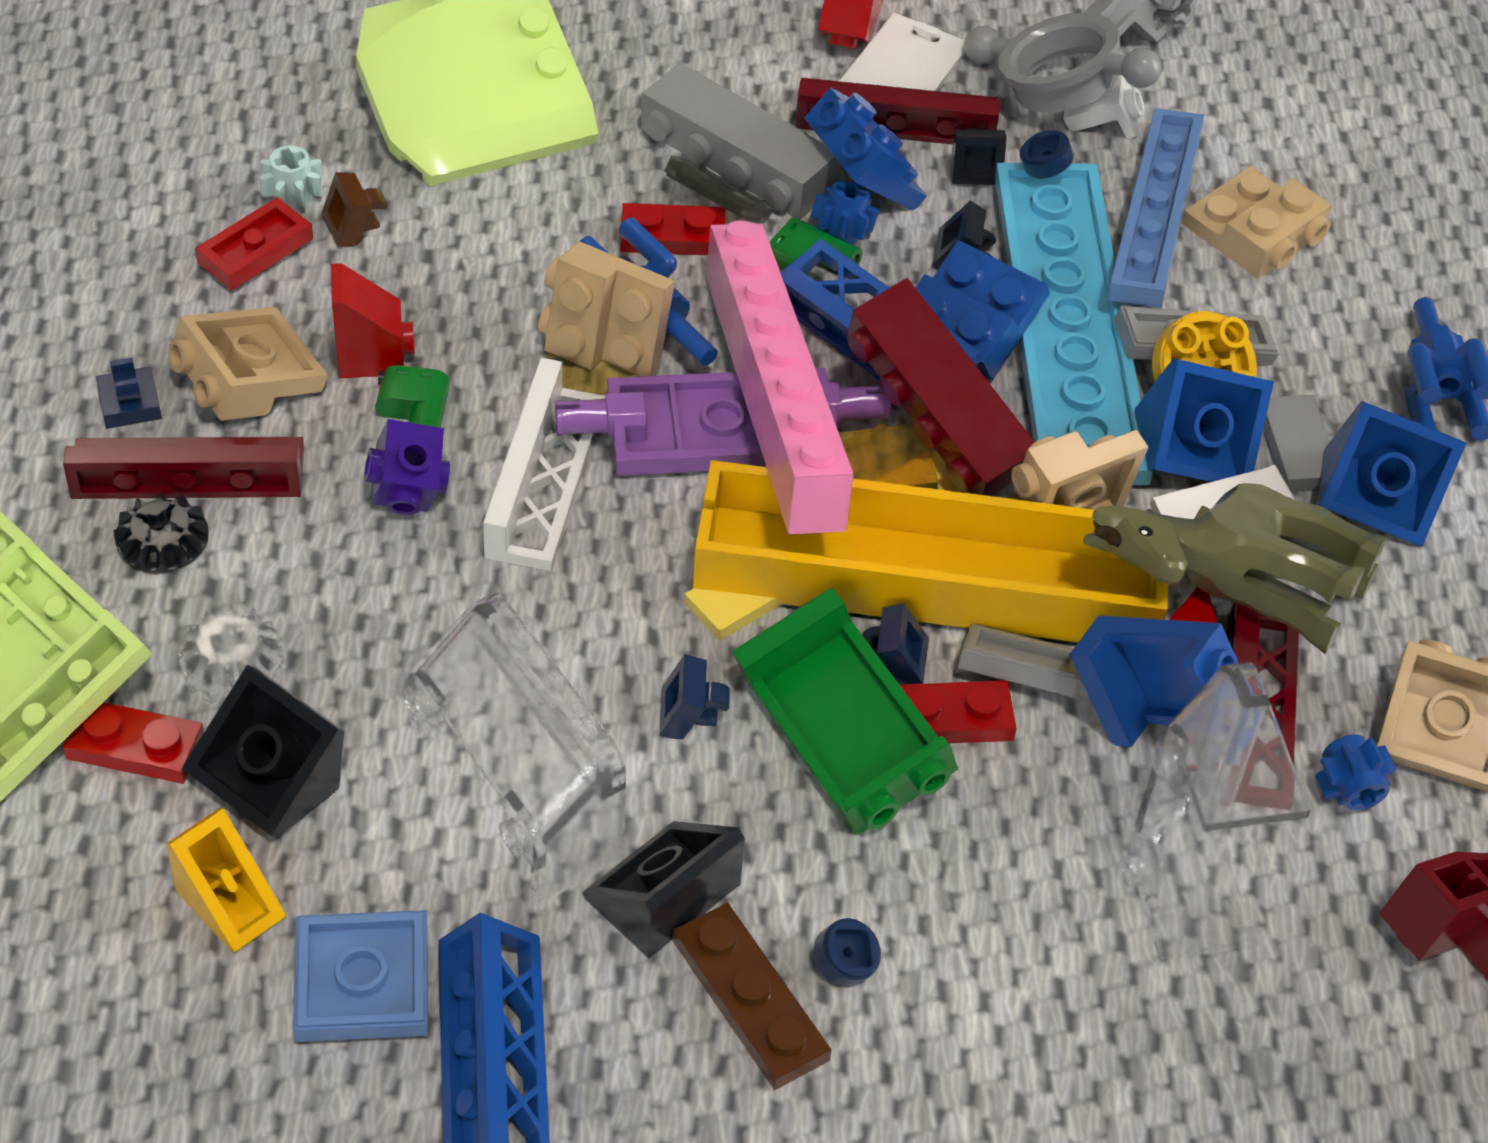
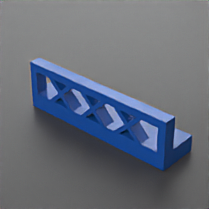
M820 238L781 272L797 320L880 381L879 375L869 362L866 364L860 362L849 346L847 337L854 308L845 303V294L869 293L875 297L890 287ZM823 260L838 271V280L815 281L806 273ZM949 330L975 365L980 363V351Z
M478 913L439 939L443 1143H509L508 1119L510 1117L513 1118L526 1137V1143H550L540 936L483 913ZM501 945L518 951L519 976L516 977L503 959ZM505 997L521 1018V1033L519 1035L504 1015L503 999ZM508 1056L523 1076L524 1092L522 1094L519 1093L506 1074V1057Z

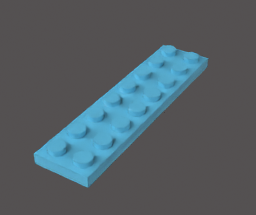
M997 163L995 186L1007 264L1046 283L1050 291L1049 296L1019 340L1033 440L1036 442L1048 436H1053L1056 439L1077 431L1087 447H1089L1092 443L1107 435H1113L1116 438L1134 430H1137L1140 434L1134 410L1141 401L1134 361L1127 358L1114 321L1123 303L1108 301L1115 258L1097 164L1071 163L1066 170L1056 176L1038 179L1029 176L1025 172L1022 163ZM1146 456L1142 461L1133 485H1150L1154 470L1148 468Z

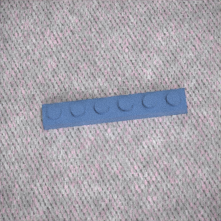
M1155 108L1110 282L1108 301L1127 303L1136 307L1162 308L1201 139L1204 114Z

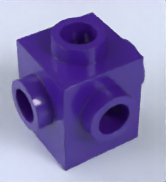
M387 419L376 442V449L369 448L365 462L364 482L373 483L371 504L387 506L389 511L402 515H412L420 511L428 512L436 495L445 494L449 481L450 461L442 460L444 428Z

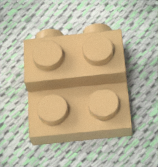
M1250 166L1185 209L1181 224L1259 279L1273 268L1280 270L1286 267L1296 252L1306 245L1315 246L1323 240L1331 226V221L1328 218L1332 205L1294 178L1280 187Z
M580 241L561 257L556 256L549 264L544 279L545 286L553 289L552 300L543 309L538 322V331L546 335L544 351L589 370H592L603 361L638 377L655 376L660 368L675 280Z
M277 307L180 316L174 339L170 342L168 348V358L172 369L176 373L186 372L194 383L193 392L197 404L201 408H212L220 421L269 415L275 398L322 392L328 377L326 371Z
M1137 430L1116 438L1113 435L1104 436L1089 447H1087L1077 431L1056 439L1053 436L1044 437L1028 448L1022 464L1012 468L1011 475L1014 488L1012 494L1005 498L1094 510L1101 506L1123 507L1148 450V445Z
M1425 639L1416 643L1408 640L1401 653L1389 693L1386 713L1376 743L1377 747L1385 745L1394 763L1488 792V658L1482 657L1475 661L1453 654L1454 650L1450 646L1438 641Z

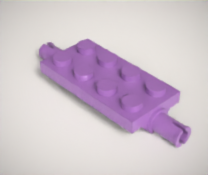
M815 368L836 427L840 426L841 421L889 420L891 402L884 394L881 385L839 388L838 382H828L826 368ZM736 372L608 378L605 399L555 400L557 436L607 432V438H612L616 476L709 471L711 460L766 467Z

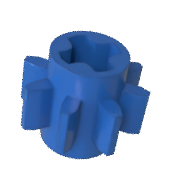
M837 181L832 185V188H825L824 195L816 194L810 217L819 220L817 226L819 230H823L853 245L857 242V239L864 240L866 232L873 233L879 209L870 207L872 198H870V193L865 187L850 181Z
M1353 734L1333 741L1324 749L1322 753L1323 758L1320 760L1324 770L1316 773L1315 778L1326 800L1335 798L1338 805L1345 804L1348 809L1359 811L1373 807L1386 798L1389 793V786L1391 785L1387 776L1397 771V768L1385 745L1377 747L1373 738L1365 740L1363 736Z

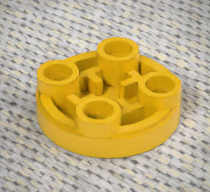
M1210 311L1193 312L1174 320L1161 332L1153 349L1152 372L1154 381L1158 379L1172 359L1184 360L1256 377V356L1248 338L1249 330L1247 325L1237 317H1226Z

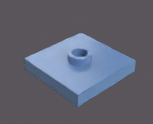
M427 910L296 916L293 1015L295 1042L428 1036Z

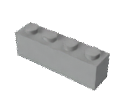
M681 63L677 64L642 92L641 130L645 131L652 139L659 142L662 141L685 154L692 162L702 164L725 177L732 185L742 187L765 200L775 210L784 211L792 217L801 220L812 210L816 194L824 195L825 188H832V185L837 182L839 161L824 143Z

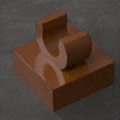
M335 172L322 215L338 247H353L359 244L363 232L380 228V223L375 213L371 210L387 209L388 204L379 189L367 188L363 190L355 173Z

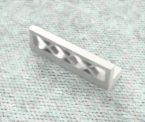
M540 358L483 522L484 557L486 559L552 571L596 433L557 436L555 400L605 399L604 395L562 388V361ZM552 428H553V430L555 431V433H553V434L550 435L551 430H552ZM581 436L578 443L575 438ZM565 443L574 454V458L552 468L543 457V453ZM539 468L542 473L536 476ZM567 477L566 483L562 481V478ZM551 484L561 496L560 501L538 510L530 500L529 495ZM525 510L528 515L522 518ZM553 519L552 526L548 523V520ZM535 526L547 538L543 551L513 545L516 535Z

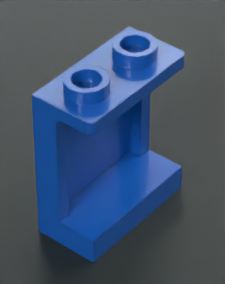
M1098 616L1069 654L1110 742L1116 746L1132 747L1148 724L1211 729L1221 753L1236 755L1261 718L1257 703L1251 694L1238 664L1236 654L1232 650L1221 623Z

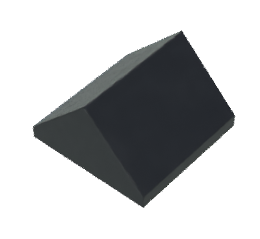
M247 664L181 769L270 836L278 837L339 789L344 730L255 666Z
M673 821L584 890L582 894L586 901L649 959L673 940L674 929L705 914L741 884L745 837L739 827Z

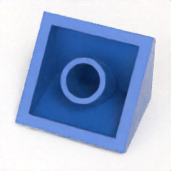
M1172 359L1134 409L1140 435L1148 445V450L1145 454L1148 468L1209 482L1254 471L1274 381L1184 360Z
M1361 401L1325 447L1317 505L1411 543L1423 546L1467 442Z

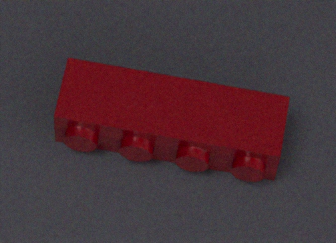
M908 278L903 279L855 308L852 312L847 337L852 352L860 362L864 364L869 362L880 377L881 388L889 401L895 406L902 405L913 420V429L921 443L928 449L934 448L944 460L946 472L953 485L962 493L968 492L970 494L993 496L1012 484V468L1023 463L1026 451L1035 441Z

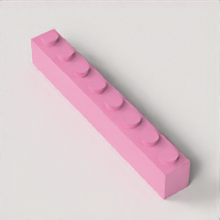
M733 221L728 225H710L706 281L788 534L845 532L847 529L854 474L763 224H753L748 221Z

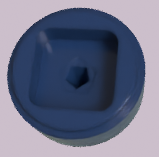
M1054 130L1039 132L1031 136L1022 145L1019 153L1025 172L1029 176L1038 179L1050 178L1062 173L1070 166L1074 158L1067 135Z
M844 918L835 921L819 933L814 943L813 954L817 968L828 981L838 986L851 987L861 983L873 975L880 964L881 949L876 935L867 925L856 919Z

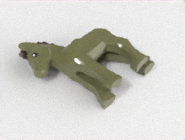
M1242 483L1223 494L1211 509L1202 505L1194 519L1152 514L1122 506L1098 507L1092 514L1094 519L1093 525L1095 526L1094 532L1085 535L1083 543L1115 554L1121 560L1144 570L1162 583L1175 585L1183 579L1186 573L1193 584L1204 592L1226 601L1246 606L1262 615L1286 624L1326 654L1341 625L1340 622L1327 617L1332 605L1295 589L1266 573L1307 587L1321 595L1329 603L1335 595L1351 600L1353 596L1363 599L1379 569V564L1375 562L1383 550L1387 537L1356 527L1322 506L1294 500L1261 484Z

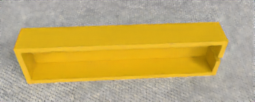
M715 460L710 461L704 504L695 546L694 589L776 598V603L803 606L833 587L845 603L848 613L881 617L883 607L905 603L917 622L969 628L970 624H977L1017 635L1076 643L1081 640L1098 616L1165 620L1168 610V584L1154 579L1144 570L1121 560L1111 552L1093 548L1083 543L1085 535L1093 533L1095 529L1093 525L1094 519L1092 518L1094 509L853 478L847 529L845 532L788 534L767 467Z

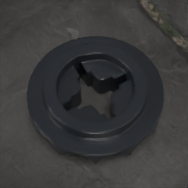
M159 492L156 500L151 502H144L136 498L133 510L119 512V524L113 530L116 548L120 556L130 565L151 572L171 571L189 564L202 553L209 538L208 523L201 506H191L184 495L174 500H167L161 492ZM170 521L172 532L162 530L157 536L152 538L150 527L161 528L164 523Z

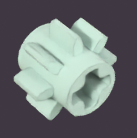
M293 145L282 146L272 152L270 160L260 161L262 175L259 176L262 197L274 195V199L278 197L292 209L306 207L313 196L323 195L321 159L309 161L306 149Z

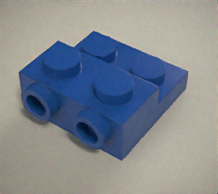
M830 87L804 119L855 183L910 210L916 209L927 195L914 181L918 173L899 151L903 146L901 140L887 127L881 124L878 125L874 121L873 117L877 112L863 97L857 93H853L848 97Z
M960 240L956 242L934 277L924 274L915 287L947 329L980 351V363L976 367L983 376L991 380L994 379L1050 294L1046 283Z

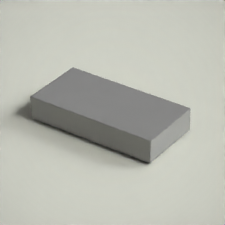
M1314 395L1271 397L1264 424V432L1276 467L1291 492L1319 490L1325 447L1330 441Z
M970 624L962 648L958 669L1074 697L1079 679V674L1069 655L1073 648L977 624Z

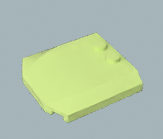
M399 0L364 9L356 55V70L389 152L401 162L407 160L422 173V181L429 186L597 143L599 132L592 100L549 0Z
M1 511L0 802L153 655L134 634L107 609L104 610Z

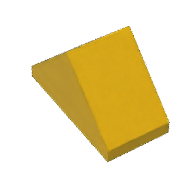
M224 808L216 809L166 843L176 892L231 952L235 953L287 916Z

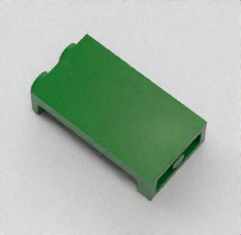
M833 587L732 651L747 683L855 835L867 829H877L886 825L897 815L899 808L919 795H929L936 792L947 783L952 773L959 770L950 744L944 736H937L853 624L845 603Z

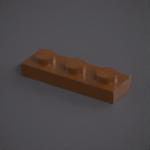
M728 902L673 930V943L774 1091L830 1061L832 1049Z

